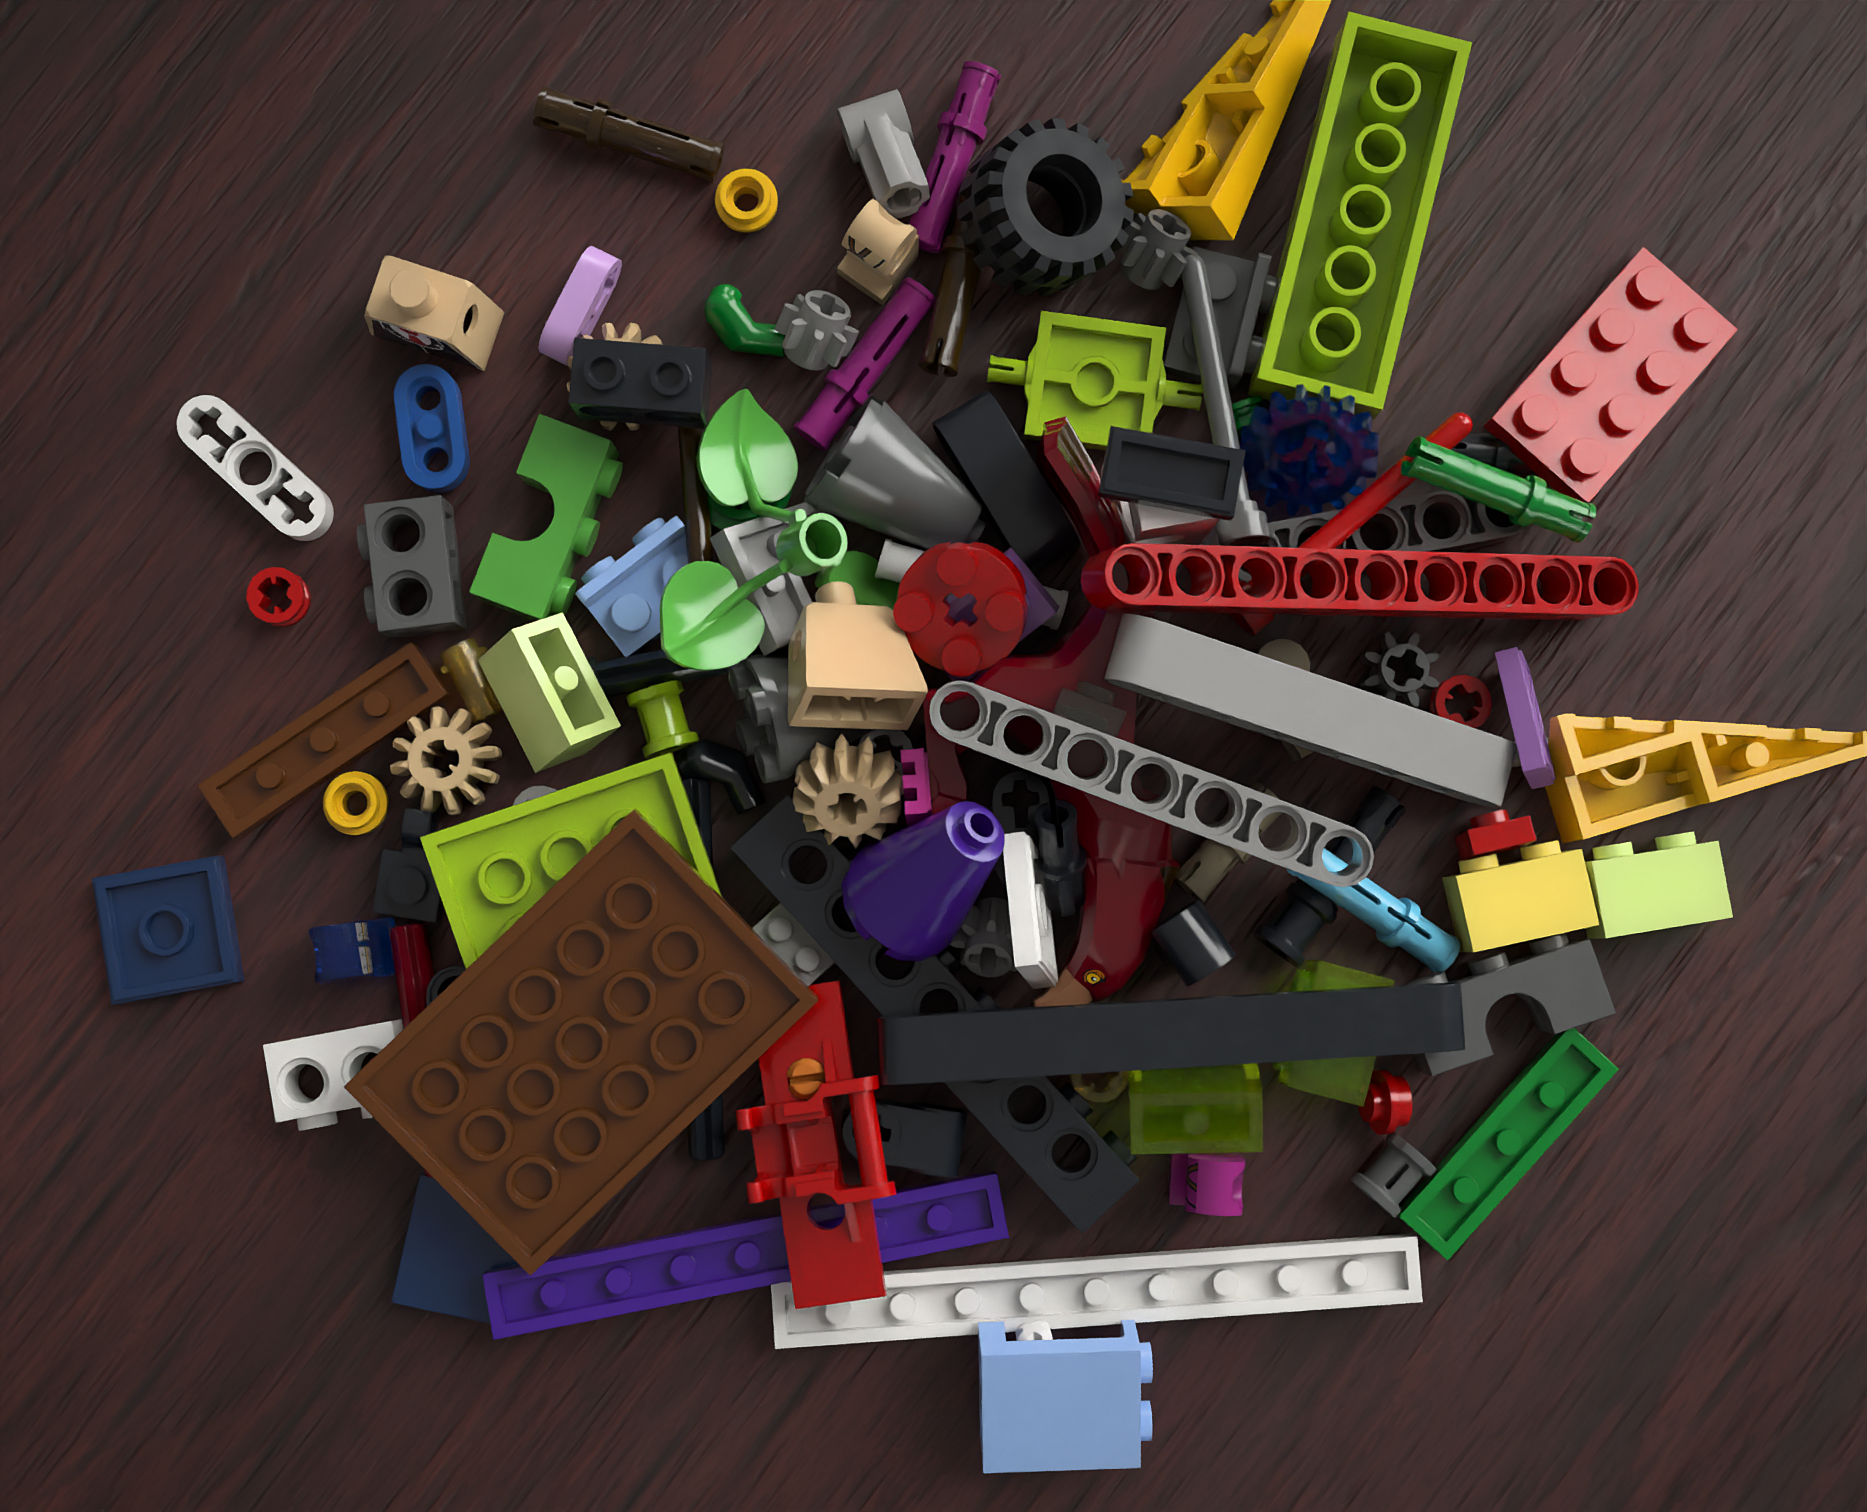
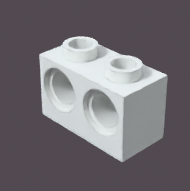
M402 1019L263 1045L275 1121L282 1122L297 1119L299 1131L336 1124L338 1123L336 1111L361 1107L363 1119L372 1118L373 1116L344 1086L361 1070L362 1062L367 1054L370 1052L378 1054L403 1030ZM307 1064L316 1067L324 1079L323 1091L317 1099H311L304 1095L298 1084L300 1071Z

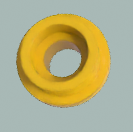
M739 169L726 175L719 183L715 193V206L720 219L725 225L738 232L750 233L761 230L772 221L777 211L778 197L774 184L765 174L754 169ZM743 194H752L759 201L753 210L745 212L735 206L737 199Z
M359 771L347 772L336 777L327 787L323 797V810L328 822L338 831L349 835H363L375 830L384 821L389 807L388 794L383 784L374 776ZM362 792L367 798V808L362 814L354 816L348 810L347 802L353 793Z

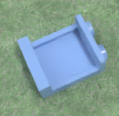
M1121 1320V1337L1027 1341H1006L1004 1321L978 1322L979 1417L983 1473L1141 1468V1441H1152L1151 1405L1149 1400L1141 1401V1383H1152L1153 1363L1150 1342L1139 1343L1135 1320Z

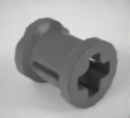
M1393 1132L1386 1138L1387 1148L1364 1174L1356 1172L1350 1180L1395 1219L1401 1212L1398 1205L1423 1175L1431 1177L1437 1169L1413 1146Z

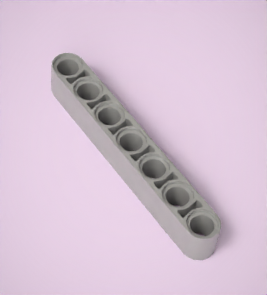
M1122 615L1104 680L1112 685L1450 797L1487 807L1501 808L1517 750L1516 743L1166 622L1140 615Z
M957 680L946 683L937 690L931 700L929 714L932 725L940 735L960 745L1333 886L1348 887L1356 885L1365 879L1372 869L1374 860L1372 844L1365 834L1341 822L971 682ZM952 692H968L978 701L979 717L975 724L968 729H952L941 719V703ZM1021 715L1031 716L1036 719L1042 731L1041 741L1037 748L1024 754L1015 753L1008 749L1003 737L1004 729L1008 722L1014 717ZM1085 739L1094 740L1103 749V766L1093 776H1076L1068 767V752L1078 741ZM1150 763L1159 765L1166 775L1165 790L1154 800L1144 801L1137 799L1131 788L1133 774L1142 765ZM1220 788L1227 795L1229 802L1228 812L1218 823L1202 824L1196 817L1194 809L1196 800L1206 789ZM1283 812L1291 824L1289 838L1279 847H1264L1258 834L1260 823L1270 813ZM1346 836L1353 847L1351 862L1340 871H1328L1322 860L1323 848L1334 837Z

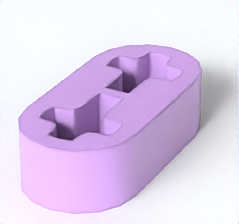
M589 246L584 251L545 324L538 346L540 353L567 365L568 358L573 356L574 338H581L585 334L591 335L616 286L621 272L622 260L593 246Z

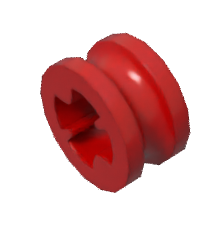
M270 567L261 570L252 578L247 587L246 599L249 609L257 618L273 626L288 627L295 625L306 616L310 609L311 593L308 585L300 576L285 568ZM284 581H288L291 586L288 588L286 595L292 600L290 607L283 610L275 606L274 614H271L267 610L272 602L270 596L266 594L268 588L273 584L284 588Z
M1463 674L1453 676L1441 682L1430 694L1428 706L1431 714L1476 729L1484 724L1489 717L1492 700L1491 694L1483 682L1476 677ZM1453 687H1456L1461 696L1471 694L1474 698L1475 707L1467 710L1472 717L1464 722L1460 713L1449 715L1446 711L1445 702L1453 699V696L1448 693Z

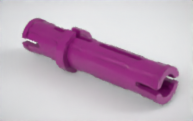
M964 62L953 100L948 111L941 113L936 126L941 132L925 174L929 186L930 199L922 203L918 211L912 214L908 225L910 224L916 228L917 235H919V250L925 252H940L945 231L956 205L976 145L983 144L988 131L986 126H984V122L1002 76L998 74L996 69L980 62Z
M909 277L902 280L901 286L875 321L868 327L863 337L839 369L831 368L823 378L826 386L800 421L796 422L793 426L794 430L803 439L821 451H826L829 448L830 442L856 408L858 409L869 396L867 394L895 355L901 350L903 344L930 308L934 307L936 298L927 288Z

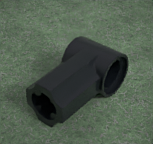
M1200 899L1180 909L1150 931L1157 941L1153 947L1156 954L1165 966L1174 967L1186 987L1213 973L1236 955Z

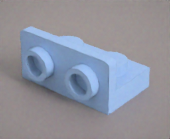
M678 516L673 517L667 523L663 518H657L647 524L632 538V542L635 544L633 549L617 561L612 556H609L592 566L581 578L585 585L575 593L625 657L639 654L661 637L659 610L663 589L669 578L677 570L688 564L686 526Z

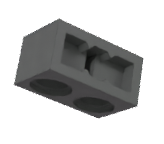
M441 495L364 504L366 523L358 524L357 540L362 560L364 562L370 561L373 586H366L364 589L365 609L370 624H377L378 632L391 639L467 630L453 506ZM406 523H417L420 529V537L417 544L409 551L396 552L393 547V536L396 530ZM424 585L427 591V601L423 609L414 615H403L400 609V598L403 592L410 586Z

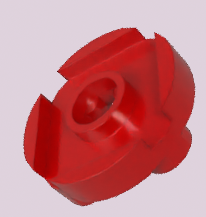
M974 541L971 544L961 542L950 544V542H946L926 550L906 571L899 584L893 616L898 627L904 630L912 651L918 657L935 668L946 670L952 676L965 677L970 676L975 671L991 668L999 660L1006 658L1015 648L1026 628L1028 606L1025 595L1027 590L1024 578L1016 565L998 549L988 544ZM950 593L958 598L964 597L967 593L974 596L977 602L974 604L972 611L978 618L972 622L964 618L958 621L948 614L951 606L946 600V596Z

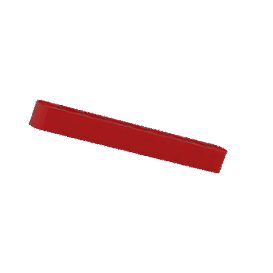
M1149 543L1125 544L1099 552L1088 559L1081 575L1083 593L1088 601L1097 608L1108 611L1584 620L1624 613L1633 606L1639 589L1637 575L1632 566L1623 559L1615 557ZM1116 561L1122 564L1129 573L1130 583L1126 593L1117 589L1113 582L1112 570ZM1179 564L1186 567L1191 575L1192 584L1188 594L1179 588L1175 575ZM1241 566L1248 570L1252 578V590L1249 595L1239 585L1238 575ZM1303 568L1312 579V591L1309 596L1304 592L1300 583V574ZM1362 571L1367 573L1371 581L1372 587L1369 597L1361 587ZM1422 573L1425 574L1429 582L1428 597L1421 590L1420 578ZM1480 575L1486 583L1485 598L1479 588ZM1537 577L1542 583V598L1537 591ZM1594 580L1598 587V597L1594 593Z

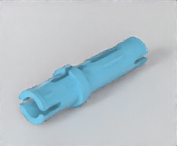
M1323 848L1322 860L1328 871L1336 872L1348 866L1347 863ZM1286 868L1292 876H1297L1332 900L1336 905L1344 908L1376 930V937L1380 942L1391 948L1401 947L1427 965L1431 971L1435 973L1436 971L1439 973L1443 972L1458 956L1460 950L1459 939L1449 935L1420 915L1421 910L1419 906L1405 897L1397 899L1367 877L1356 885L1339 887Z

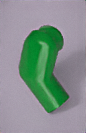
M720 284L710 291V295L704 303L706 321L725 347L734 352L784 357L785 352L782 344L786 335L775 330L776 324L754 322L741 303L742 294L736 287L729 284Z

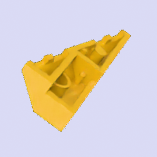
M1273 0L1270 3L1273 16L1254 37L1243 33L1183 99L1181 104L1184 113L1166 135L1161 139L1152 134L1141 146L1145 158L1125 180L1121 179L1122 183H1131L1133 197L1125 201L1126 207L1133 209L1135 214L1142 213L1146 217L1152 210H1164L1176 215L1190 228L1191 236L1189 240H1234L1331 0Z
M1563 714L1550 719L1548 747L1556 780H1553L1554 784L1545 786L1561 841L1562 843L1587 839L1693 806L1711 803L1867 756V731L1852 733L1821 731V729L1817 728L1784 729L1768 728L1767 725L1683 720L1650 721L1633 720L1631 717L1614 716L1600 718Z

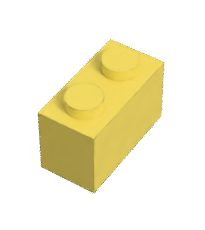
M1555 840L1520 848L1522 860L1499 865L1496 854L1458 861L1460 874L1442 877L1455 937L1460 941L1459 952H1478L1600 925L1582 849L1561 851L1559 841Z

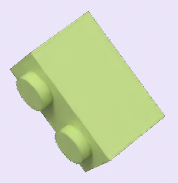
M563 612L511 629L478 659L535 773L586 754L621 726Z
M1687 832L1655 838L1657 848L1655 851L1633 854L1631 842L1592 848L1594 861H1587L1585 864L1600 925L1586 928L1587 938H1611L1733 918L1719 841L1696 844L1694 832Z

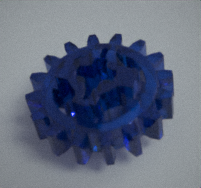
M1303 384L1296 385L1295 397L1288 401L1277 391L1271 393L1269 411L1255 406L1251 412L1250 426L1242 427L1240 448L1241 450H1246L1243 467L1244 471L1248 472L1247 488L1249 491H1255L1265 487L1264 505L1271 507L1280 499L1288 502L1287 513L1290 516H1295L1301 505L1309 506L1312 514L1322 513L1323 504L1329 502L1336 509H1343L1346 506L1347 492L1358 496L1366 489V479L1375 478L1377 474L1379 433L1371 432L1372 415L1369 411L1354 415L1355 398L1351 395L1344 397L1338 403L1331 401V387L1326 385L1322 387L1317 397H1308L1307 390Z

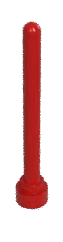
M1454 413L1426 437V440L1451 450L1471 432L1473 427L1472 420L1465 413ZM1402 457L1298 548L1336 549L1416 480V478H1409L1401 474L1402 461L1406 460L1412 463L1414 458ZM1304 568L1301 570L1300 579L1308 573ZM1252 579L1247 583L1240 580L1239 585L1249 595L1252 590ZM1229 613L1233 620L1251 636H1255L1274 619L1273 614Z

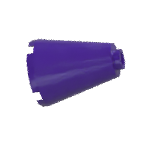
M964 801L861 849L854 857L849 870L844 874L841 885L844 908L856 931L866 941L873 936L877 941L889 948L884 954L896 960L920 962L941 953L957 936L1004 849L1005 836L1000 822L984 806Z

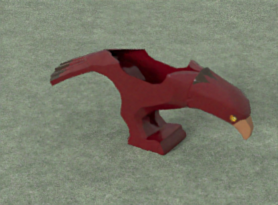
M1064 416L1044 422L1042 440L1037 447L1036 466L1054 495L1068 512L1089 557L1091 558L1099 552L1121 545L1136 543L1117 505L1108 498L1097 497L1100 477L1068 418ZM1116 561L1112 570L1113 582L1117 589L1126 593L1130 583L1129 573L1122 564ZM1089 602L1077 623L1053 649L1041 655H1008L991 668L983 670L969 682L1134 744L1136 692L1106 682L1104 677L1122 615L1134 614L1155 619L1154 612L1108 611L1099 609ZM927 688L928 693L923 700L933 815L968 799L970 782L961 757L968 747L946 739L934 728L929 710L931 700L938 689ZM952 692L944 698L940 706L941 719L952 729H968L975 724L979 717L978 701L968 692ZM1016 716L1008 722L1004 729V732L1023 743L1030 751L1037 748L1041 741V727L1037 720L1031 716ZM1085 739L1074 744L1068 752L1067 762L1069 769L1079 777H1089L1099 772L1104 762L1103 749L1099 743L1094 740ZM1135 771L1131 780V788L1136 798L1150 801L1159 797L1160 795L1151 793L1141 786ZM1048 778L1056 800L1067 801L1074 805L1077 810L1078 842L1086 851L1087 865L1082 871L1084 904L1080 906L1075 941L1064 966L1058 973L1056 986L1047 987L1042 994L1033 998L1032 1007L1088 1004L1092 1000L1102 1001L1122 989L1145 960L1153 937L1150 931L1157 926L1168 892L1180 868L1179 862L1172 858L1171 824Z

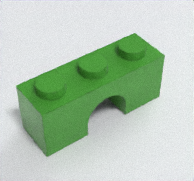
M539 414L516 473L526 485L551 494L555 508L553 520L549 528L542 535L529 541H515L492 533L469 591L472 595L483 602L533 621L562 612L564 615L567 613L577 587V580L571 579V575L579 555L588 557L598 536L600 522L594 520L595 513L602 496L612 497L621 477L623 463L617 461L619 452L611 440Z

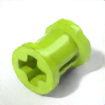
M675 680L636 691L626 697L628 705L636 708L647 742L642 748L645 758H653L687 748L689 744L699 741L697 732L689 730L679 694L684 691L681 681Z

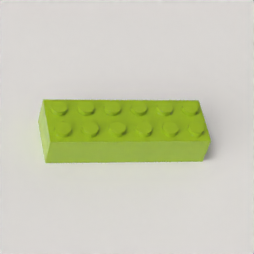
M1348 11L1334 41L1276 275L1278 277L1271 308L1266 315L1261 335L1263 337L1261 351L1255 371L1251 376L1247 395L1253 397L1262 396L1265 400L1364 425H1369L1383 410L1472 42Z

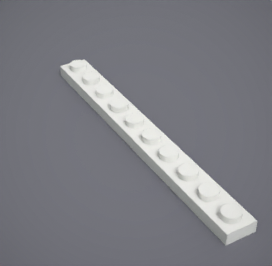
M1412 1233L883 1271L887 1292L885 1297L795 1309L791 1281L771 1285L775 1349L978 1334V1322L1004 1321L1005 1332H1016V1329L1022 1323H1032L1036 1320H1044L1050 1325V1329L1114 1325L1121 1324V1320H1135V1323L1423 1302L1417 1236Z

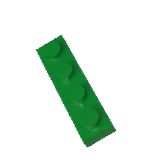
M1575 1028L1555 1034L1435 1167L1437 1170L1431 1177L1427 1176L1400 1206L1401 1212L1397 1216L1441 1257L1448 1261L1619 1068Z

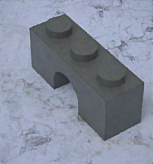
M1566 932L1542 937L1528 942L1531 953L1510 960L1507 959L1505 951L1468 962L1471 973L1448 981L1445 972H1440L1409 982L1408 984L1461 983L1466 1049L1413 1054L1418 1071L1433 1076L1494 1055L1486 1034V1017L1492 1005L1498 999L1509 994H1515L1526 1002L1532 1012L1538 1031L1557 1034L1615 1014L1616 1012L1590 939L1568 940Z

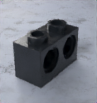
M574 338L569 404L579 419L705 429L708 423L713 366L706 348Z

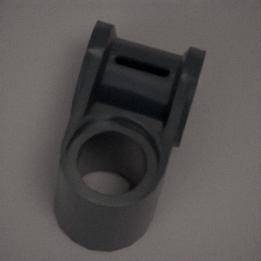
M875 1098L880 1124L888 1129L887 1135L881 1134L885 1165L898 1166L909 1171L928 1175L958 1176L967 1111L931 1103H904ZM849 1107L842 1119L843 1141L847 1150L858 1159Z

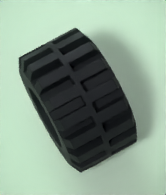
M1051 118L1044 124L1041 123L1040 119L1027 122L1020 129L1016 128L986 151L969 168L971 175L962 181L959 194L967 200L957 206L958 220L965 221L968 225V229L962 232L961 236L965 247L975 243L980 254L973 258V261L980 270L987 266L992 268L995 272L991 280L1001 287L1012 281L1014 282V293L1027 296L1037 290L1039 296L1052 295L1060 289L1063 291L1106 266L1115 258L1114 252L1124 246L1128 235L1123 229L1133 222L1134 210L1125 206V201L1133 197L1131 183H1122L1119 173L1124 171L1125 168L1119 157L1114 161L1110 159L1106 154L1110 145L1101 136L1094 141L1089 139V128L1076 123L1067 129L1065 119ZM1027 181L1042 186L1057 201L1063 216L1062 236L1048 231L1034 217L1027 201Z

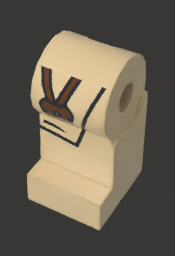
M870 200L857 215L843 238L841 245L847 249V255L837 267V274L883 306L919 256V235H917L916 228L910 224L906 225L898 221L876 200Z

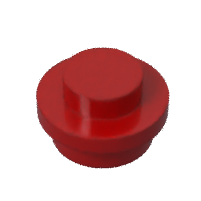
M1388 1070L1371 1071L1366 1079V1083L1362 1084L1359 1088L1357 1098L1358 1110L1363 1121L1368 1122L1376 1134H1392L1397 1127H1405L1410 1122L1413 1108L1411 1090L1408 1082L1401 1075L1393 1076Z

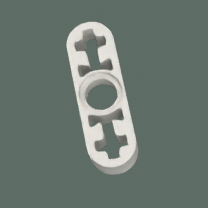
M211 395L194 397L183 405L177 417V431L182 441L278 530L299 541L315 540L326 533L331 526L334 516L330 498L238 412L221 399ZM204 414L214 419L222 414L216 422L218 427L236 441L228 450L206 434L198 439L203 429L197 422ZM245 432L247 434L246 437L241 439L243 433ZM253 452L267 453L272 462L270 476L259 485L245 484L239 473L242 460ZM224 456L223 461L221 463L219 461V458ZM291 474L293 478L286 482L288 475ZM285 487L293 496L303 502H307L313 497L314 500L309 505L310 511L314 514L313 519L307 524L299 519L290 524L289 521L293 518L294 512L275 494ZM270 498L269 504L266 505L264 501Z

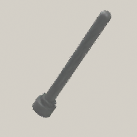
M1191 254L1185 257L1187 264L1181 272L1212 442L1213 445L1240 449L1205 262L1200 256ZM1244 467L1242 468L1234 518L1231 521L1219 519L1215 525L1219 546L1260 547L1270 541L1266 513L1259 511L1257 502L1249 498Z

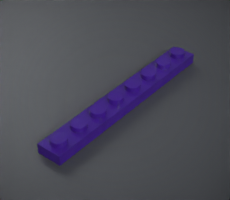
M995 1171L896 1190V1195L873 1199L882 1263L1009 1238L998 1176ZM836 1202L810 1207L812 1218L818 1225L824 1228L837 1227L842 1223L845 1216L844 1204L838 1205ZM781 1213L551 1257L531 1276L519 1264L485 1270L482 1274L493 1340L791 1281Z

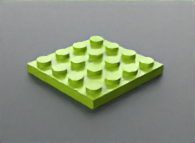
M672 752L420 837L466 969L635 808L721 896Z

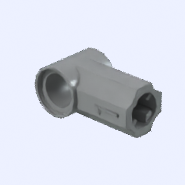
M896 89L838 108V118L850 156L854 164L860 162L873 199L896 219L916 213L922 203L930 199V192L920 160L913 147L914 137L899 91Z

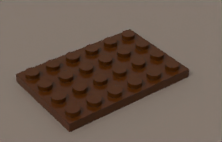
M635 808L364 1066L344 1088L531 1276L819 999L809 986Z

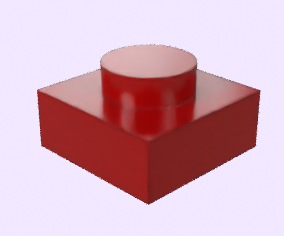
M1507 809L1470 818L1472 829L1466 830L1454 838L1460 861L1519 849L1537 840L1530 815L1510 820Z

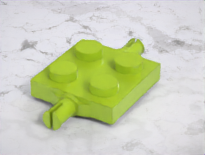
M1041 311L1037 342L1028 356V361L990 355L987 382L992 381L1024 386L1027 415L1023 439L1041 441L1044 422L1066 416L1084 448L1105 451L1111 426L1152 433L1154 420L1162 405L1199 411L1202 401L1201 395L1203 393L1202 384L1166 380V372L1162 360L1166 328Z

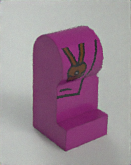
M1170 1144L1167 1202L1172 1205H1185V1211L1197 1214L1241 1216L1243 1213L1242 1182L1246 1160L1234 1148Z

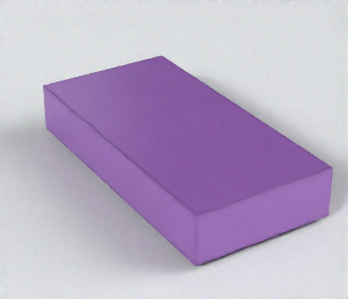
M1517 647L1495 652L1523 773L1531 789L1554 784L1553 780H1556L1530 668L1522 650H1518Z

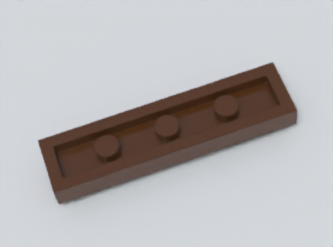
M411 641L197 786L231 837L240 839L407 727V721L411 717H422L431 711L433 707L450 698L451 694L418 645Z

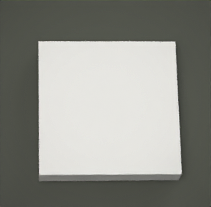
M1025 832L1004 834L1005 845L1003 855L1014 965L1033 989L1055 987L1056 982H1058L1052 917L1051 911L1046 905L1043 876L1038 873L1035 867L1034 860L1038 858V849L1030 836Z

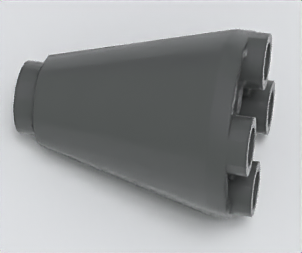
M756 654L727 667L731 690L737 701L742 700L745 718L736 720L739 744L746 757L754 755L759 776L764 784L786 780L795 775L801 761L810 760L811 750L814 749L817 742L835 749V741L841 733L850 744L875 730L789 726L788 655L768 654L764 656L763 654Z

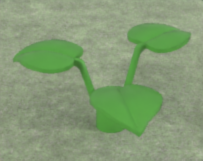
M748 389L740 390L732 395L714 412L701 435L697 451V469L700 480L705 490L718 504L725 507H733L748 500L749 507L754 514L789 523V527L785 528L777 539L776 553L778 562L748 580L739 588L734 576L726 567L711 561H696L687 564L669 578L660 600L661 647L669 660L691 670L710 671L723 669L739 663L755 650L761 641L765 622L759 609L746 597L787 572L796 576H808L818 572L815 579V586L818 589L827 583L845 582L853 587L857 605L888 606L892 610L897 601L900 584L884 578H875L879 561L863 552L846 551L848 543L845 529L833 516L817 513L807 517L803 509H797L792 512L764 504L777 502L790 492L798 473L797 456L789 437L780 425L758 405Z

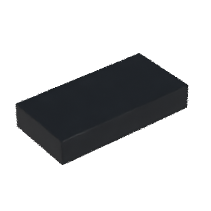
M1111 426L1097 497L1231 521L1235 514L1246 450Z

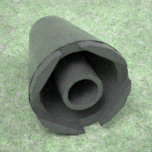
M871 393L847 422V425L850 427L843 434L839 442L835 441L827 452L805 492L807 496L803 500L815 509L926 550L946 542H950V544L958 542L971 544L972 541L976 542L986 525V522L979 518L983 504L884 400Z

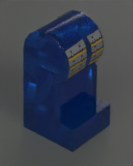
M394 918L361 920L309 929V937L313 943L316 956L315 983L340 984L395 975L390 931L395 927Z

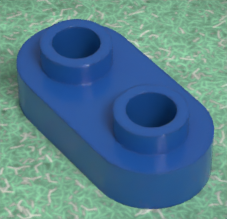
M432 364L413 366L399 377L394 389V404L402 465L407 476L423 490L432 493L448 492L458 487L464 481L470 467L461 391L455 380L441 367ZM430 391L439 392L441 396L439 405L432 410H423L421 408V399L424 394ZM438 452L447 453L449 461L446 468L440 472L430 471L428 464L432 455Z

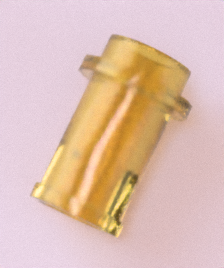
M470 638L440 654L445 664L440 670L443 675L450 674L471 713L473 723H478L485 720L486 716H493L503 709L478 662V659L488 650L486 646L479 648L475 638Z

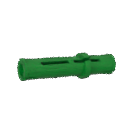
M1421 436L1415 437L1406 450L1405 456L1414 459L1412 463L1406 460L1402 461L1401 474L1403 476L1416 478L1508 514L1510 523L1521 527L1534 524L1567 537L1575 543L1582 542L1592 528L1593 524L1582 521V518L1594 519L1596 516L1595 505L1546 488L1547 484L1542 478L1534 475L1525 478L1518 477L1429 442Z

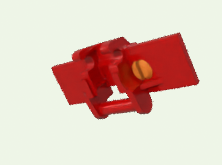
M840 981L808 985L818 996L819 1001L759 1057L765 1105L735 1110L738 1131L748 1130L751 1132L757 1169L755 1180L746 1183L748 1203H758L768 1199L779 1198L795 1309L885 1297L887 1295L873 1199L896 1195L895 1181H888L883 1153L874 1089L880 1088L879 1076L872 1075L854 1078ZM848 1094L861 1177V1183L848 1185L843 1180L831 1100L836 1095ZM817 1193H825L831 1196L838 1205L844 1204L845 1216L842 1223L837 1227L824 1228L818 1225L812 1218L810 1203Z

